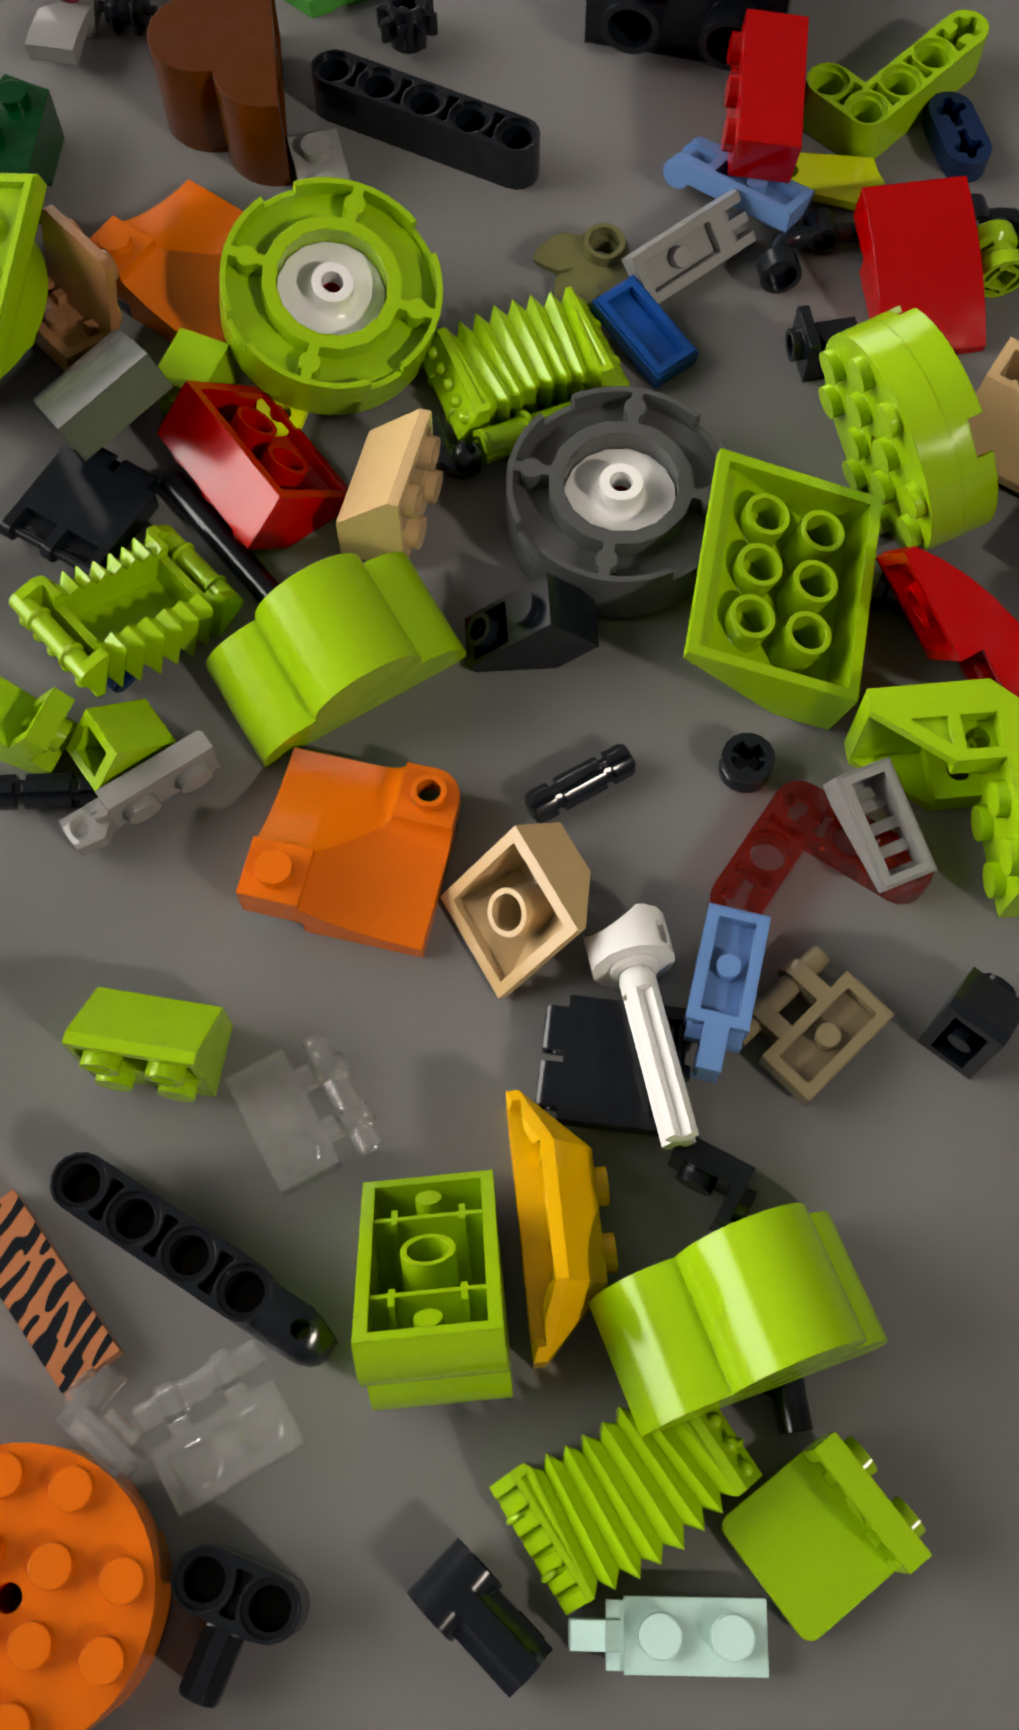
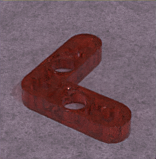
M792 781L784 784L775 793L713 885L707 902V908L709 902L726 906L727 900L725 898L733 899L742 887L744 880L747 879L754 886L749 892L744 908L748 912L763 915L804 852L809 853L883 899L895 904H909L916 901L931 883L934 872L879 893L859 856L847 855L836 847L834 834L843 830V827L835 815L825 791L806 781ZM800 801L805 803L808 809L806 815H802L795 821L787 815L790 807L796 806ZM825 815H827L832 820L829 822L823 837L820 838L815 833L818 826L822 824ZM866 816L869 825L876 823L875 820ZM892 830L874 836L879 847L900 839L898 834ZM760 844H770L781 851L784 864L773 871L763 870L753 863L750 851ZM907 850L885 858L884 861L888 870L902 865V863H908L912 859Z

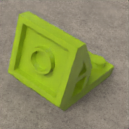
M991 678L867 688L844 741L848 764L858 769L890 757L908 800L927 811L973 807L971 811L973 837L977 842H982L986 858L982 873L985 893L988 898H994L998 918L1018 917L1019 697ZM947 766L950 774L968 773V778L964 780L953 779L947 772Z

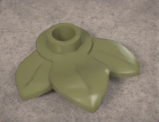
M610 223L594 224L582 235L560 232L551 236L536 249L532 259L533 263L557 275L553 295L560 303L562 302L566 287L571 286L574 293L584 299L589 307H591L592 300L629 278L621 260L629 254L628 243L623 232ZM598 251H602V252H605V253H607V254H601V253H598Z

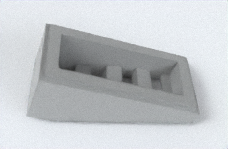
M890 757L837 776L822 785L835 815L879 893L938 870ZM871 787L876 797L859 802L856 792ZM882 807L888 818L869 825L865 814ZM895 829L900 839L878 847L874 836ZM907 850L912 861L888 870L884 859Z

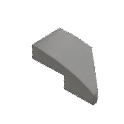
M79 0L74 4L60 1L39 8L33 18L24 44L30 59L78 65L85 38L95 39L102 13L97 10V2L102 0Z

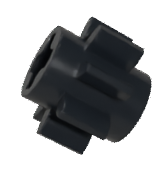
M387 0L388 5L380 4L376 7L382 43L391 42L392 47L400 53H417L426 48L427 35H438L437 13L434 12L433 0Z

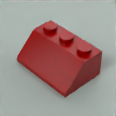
M186 380L161 424L157 435L172 452L174 461L187 471L202 490L204 499L217 509L232 528L234 537L241 544L245 545L247 549L289 548L339 515L349 487L302 430L296 428L289 420L290 416L282 406L277 405L267 393L257 386ZM262 398L271 408V419L284 424L289 431L286 436H275L277 428L270 418L256 410L257 400Z

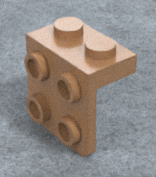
M50 204L42 208L40 215L48 275V298L42 323L36 334L35 343L65 371L115 328L120 329L122 313L118 305L116 287L119 272L114 259L108 251L96 246L81 231L79 225L72 218H66L55 206Z

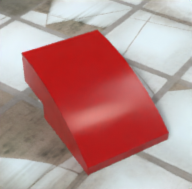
M967 175L862 187L853 217L863 256L859 276L869 319L899 305L902 310L899 314L917 308L928 316L943 333L956 355L984 351L986 347V311L982 258Z
M917 546L884 551L876 556L877 563L928 659L957 661L966 680L991 678L1019 697V623L995 597L971 577L947 561Z

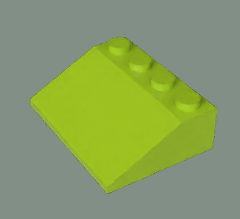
M720 448L716 455L683 658L774 715L829 730L859 700L883 498Z

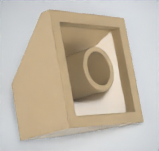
M561 822L515 825L440 896L498 999L510 995L586 929L591 871Z

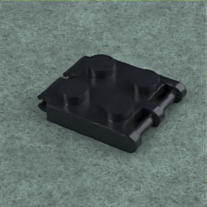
M64 445L2 520L0 534L11 540L19 537L39 548L40 555L50 562H56L59 559L73 568L78 566L87 575L90 573L92 561L106 569L108 553L118 559L121 547H128L132 539L135 538L158 509L159 503L156 494L160 489V483L157 482L159 477L128 460H124L120 464L116 460L118 455L103 447L85 461L75 449L73 450Z
M571 995L569 1007L547 1005L541 1052L564 1057L563 1062L540 1061L535 1103L543 1110L557 1112L556 1120L564 1126L659 1137L624 1001ZM664 1006L669 1026L675 1027L674 1045L684 1081L689 1082L691 1067L685 1065L687 1041L683 1040L685 1030L683 1020L686 1008Z

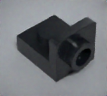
M809 305L797 307L793 327L786 330L785 347L789 361H796L802 383L825 379L820 365L819 353L825 350L828 340L833 335L857 325L855 316L814 322Z
M695 1137L696 1143L688 1147L678 1145L674 1148L667 1166L678 1171L675 1179L685 1187L705 1196H711L713 1190L724 1195L708 1229L714 1232L728 1225L729 1221L733 1223L747 1216L758 1193L757 1190L747 1185L755 1167Z

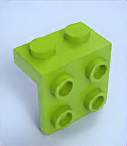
M836 1431L822 1434L728 1512L721 1521V1531L724 1537L797 1635L807 1641L819 1639L894 1572L912 1574L932 1556L931 1552L920 1540V1537L926 1533V1529L914 1511L898 1496H895L891 1501L872 1478L878 1469L866 1450L851 1436L842 1440Z

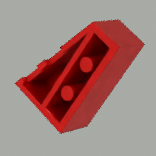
M747 8L741 32L732 31L727 55V65L732 66L724 97V108H727V117L721 140V151L727 152L728 176L790 183L802 149L808 16Z

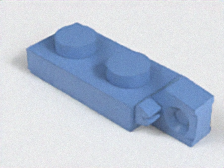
M709 902L683 1025L685 1026L683 1040L697 1043L691 1078L716 1084L718 1075L722 1071L725 1050L740 1053L743 1040L746 1039L750 1030L770 927V916Z

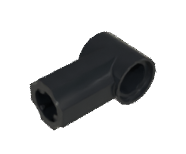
M457 1538L407 1591V1594L428 1620L449 1641L452 1642L456 1639L510 1698L535 1673L553 1648L533 1623L520 1610L518 1611L500 1591L502 1584Z

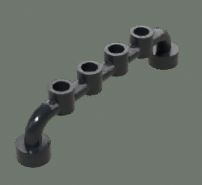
M971 194L977 226L996 219L1009 221L1017 233V249L1019 250V209L1008 207L988 208L983 195ZM817 208L805 216L803 226L792 227L786 233L781 231L775 235L768 244L766 251L757 261L756 268L761 287L766 292L773 294L784 293L794 288L802 277L799 258L794 249L809 247L814 254L823 255L832 252L839 244L859 243L855 222L836 223L831 210Z

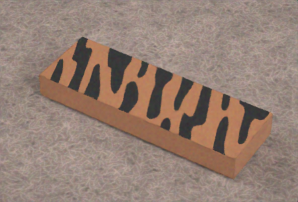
M12 1189L1 1197L0 1298L60 1392L64 1395H69L125 1352L22 1195L15 1189Z

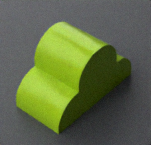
M391 552L364 563L359 555L355 553H342L327 557L305 567L275 587L258 605L255 611V620L231 634L212 651L206 661V669L264 768L291 754L294 747L302 748L465 659L467 652L406 553Z
M493 1169L363 1182L351 1346L358 1383L360 1387L367 1386L373 1411L514 1397Z
M790 1203L777 1206L726 1225L692 1243L676 1257L631 1274L603 1289L588 1301L641 1438L875 1351L889 1341L828 1211L809 1213L804 1203Z

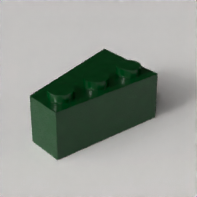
M4 74L0 79V173L39 174L48 186H52L65 137L49 89Z

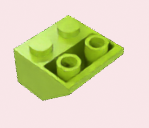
M97 987L66 1028L62 1044L79 1061V1067L94 1076V1083L101 1087L131 1092L135 1083L158 1087L157 1094L171 1100L195 1102L197 1094L216 1097L233 1024L223 1007Z

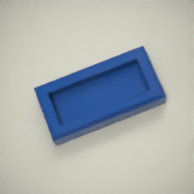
M634 275L592 300L590 309L594 317L601 322V326L654 389L696 363L699 351Z

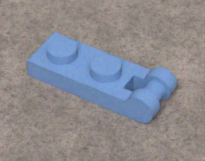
M695 137L684 146L682 152L676 153L665 162L663 167L665 180L676 189H682L689 185L715 199L728 191L737 189L741 201L732 207L738 210L745 209L748 215L758 219L764 226L778 229L784 233L810 210L815 194L814 190L793 180H790V183L728 176L727 152H722L721 145L704 137Z

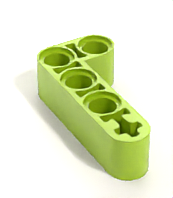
M966 9L957 10L949 14L867 82H864L837 63L825 62L813 66L807 73L805 83L803 129L837 155L876 159L925 118L930 100L936 94L949 91L956 92L973 78L989 34L990 26L987 19L976 11Z

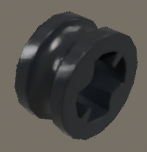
M754 733L735 735L725 743L719 761V775L723 783L734 791L752 793L760 790L768 782L775 763V752L771 744L760 735ZM738 754L746 760L752 757L758 759L755 772L748 766L741 769L735 767Z

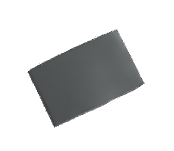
M115 328L31 400L78 454L87 461L171 390L173 386L148 353L126 333Z

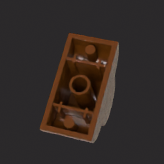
M172 0L162 6L154 14L148 25L147 42L167 123L174 137L187 147L198 151H228L234 168L243 177L254 183L266 186H290L291 172L287 143L288 132L281 36L275 0Z

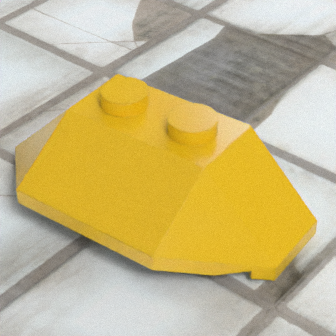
M520 1090L506 1091V1113L533 1369L548 1366L591 1309L588 1301L607 1287V1274L618 1273V1257L614 1232L602 1233L599 1207L610 1206L606 1167H594L592 1148Z

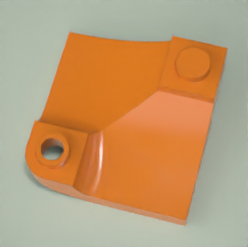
M188 179L164 201L139 216L122 221L113 215L89 238L100 249L108 251L114 259L119 272V278L116 281L117 297L129 304L133 319L171 342L181 327L226 343L220 321L219 308L220 260L227 236L243 210Z
M294 747L271 811L258 837L253 836L236 889V895L242 909L302 923L306 932L423 958L460 817V791L457 782L446 771L425 765L407 762V765L404 767L391 768ZM424 790H436L440 793L439 797L434 801H424L419 798L420 793Z

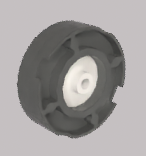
M607 386L580 391L571 395V405L554 412L544 419V416L539 413L518 437L507 465L506 529L508 541L517 563L531 581L548 572L581 588L595 600L596 616L613 618L644 616L662 611L685 600L694 593L716 455L720 448L729 450L725 442L716 443L712 436L699 425L701 414L690 406L669 395L639 387Z

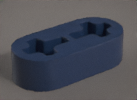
M953 91L936 94L930 100L923 123L925 136L946 177L967 175L968 183L976 181L984 174L992 151L991 141L973 104L966 96Z

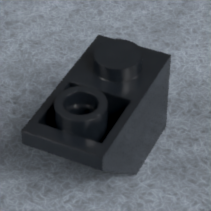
M548 572L465 618L467 667L474 672L558 668L599 647L595 600L581 588Z

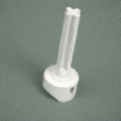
M644 903L635 904L617 921L592 936H583L593 980L600 986L620 988L662 1148L670 1150L678 1145L688 1147L696 1143L695 1137L699 1135L657 982V978L669 971L674 964L675 954L663 912L656 906Z

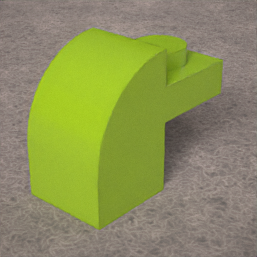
M0 676V761L30 773H52L78 726L77 722L67 717L75 699L55 687L39 698H36Z

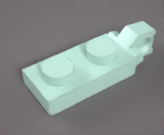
M622 1595V1599H605V1617H569L568 1648L569 1651L605 1652V1670L622 1671L624 1675L769 1678L766 1598Z

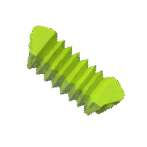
M571 286L566 287L561 303L549 292L544 307L531 294L526 310L513 299L508 315L493 305L490 324L475 313L473 331L459 321L457 337L446 327L436 329L437 334L434 336L422 364L428 376V384L433 387L444 409L446 422L452 426L458 441L464 440L467 446L475 439L472 435L475 429L507 421L510 417L514 418L519 410H526L529 414L537 411L538 404L543 409H548L553 406L554 399L560 405L568 402L572 394L580 391L607 386L630 385L620 366V358L614 354L606 337H604L601 330V322L594 317L588 303L575 294Z
M153 525L147 528L145 545L133 538L131 552L121 547L120 561L108 553L106 569L92 561L90 573L87 575L82 569L75 566L74 580L62 571L59 585L47 577L39 575L30 579L14 592L8 601L9 606L19 616L21 626L26 627L29 631H33L34 640L43 642L47 646L48 655L57 657L64 672H71L75 676V684L78 687L89 688L97 698L106 694L108 677L123 687L125 671L139 681H142L144 664L161 674L164 657L178 665L180 649L194 656L196 640L208 645L210 632L217 637L223 636L224 630L244 603L243 598L227 583L226 577L219 575L195 551L194 545L191 542H186L171 525Z
M618 1406L616 1408V1423L605 1421L600 1423L599 1440L582 1434L581 1451L565 1445L562 1460L545 1453L544 1470L532 1468L522 1463L491 1485L489 1489L500 1503V1507L507 1517L506 1524L508 1526L512 1525L518 1537L523 1541L528 1554L535 1561L534 1564L542 1575L541 1582L548 1585L552 1594L559 1601L558 1604L565 1615H568L595 1599L597 1581L616 1590L619 1569L641 1579V1559L662 1565L663 1545L685 1550L684 1525L705 1531L703 1509L715 1513H723L720 1494L739 1496L748 1490L763 1474L743 1445L744 1439L738 1438L720 1409L641 1438L630 1408L628 1410Z

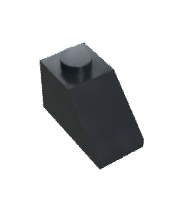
M973 967L939 1010L917 1042L966 1078L971 1079L1011 1038L1019 1023V998L1016 997L1014 988L1007 981L995 974L983 973L976 967Z

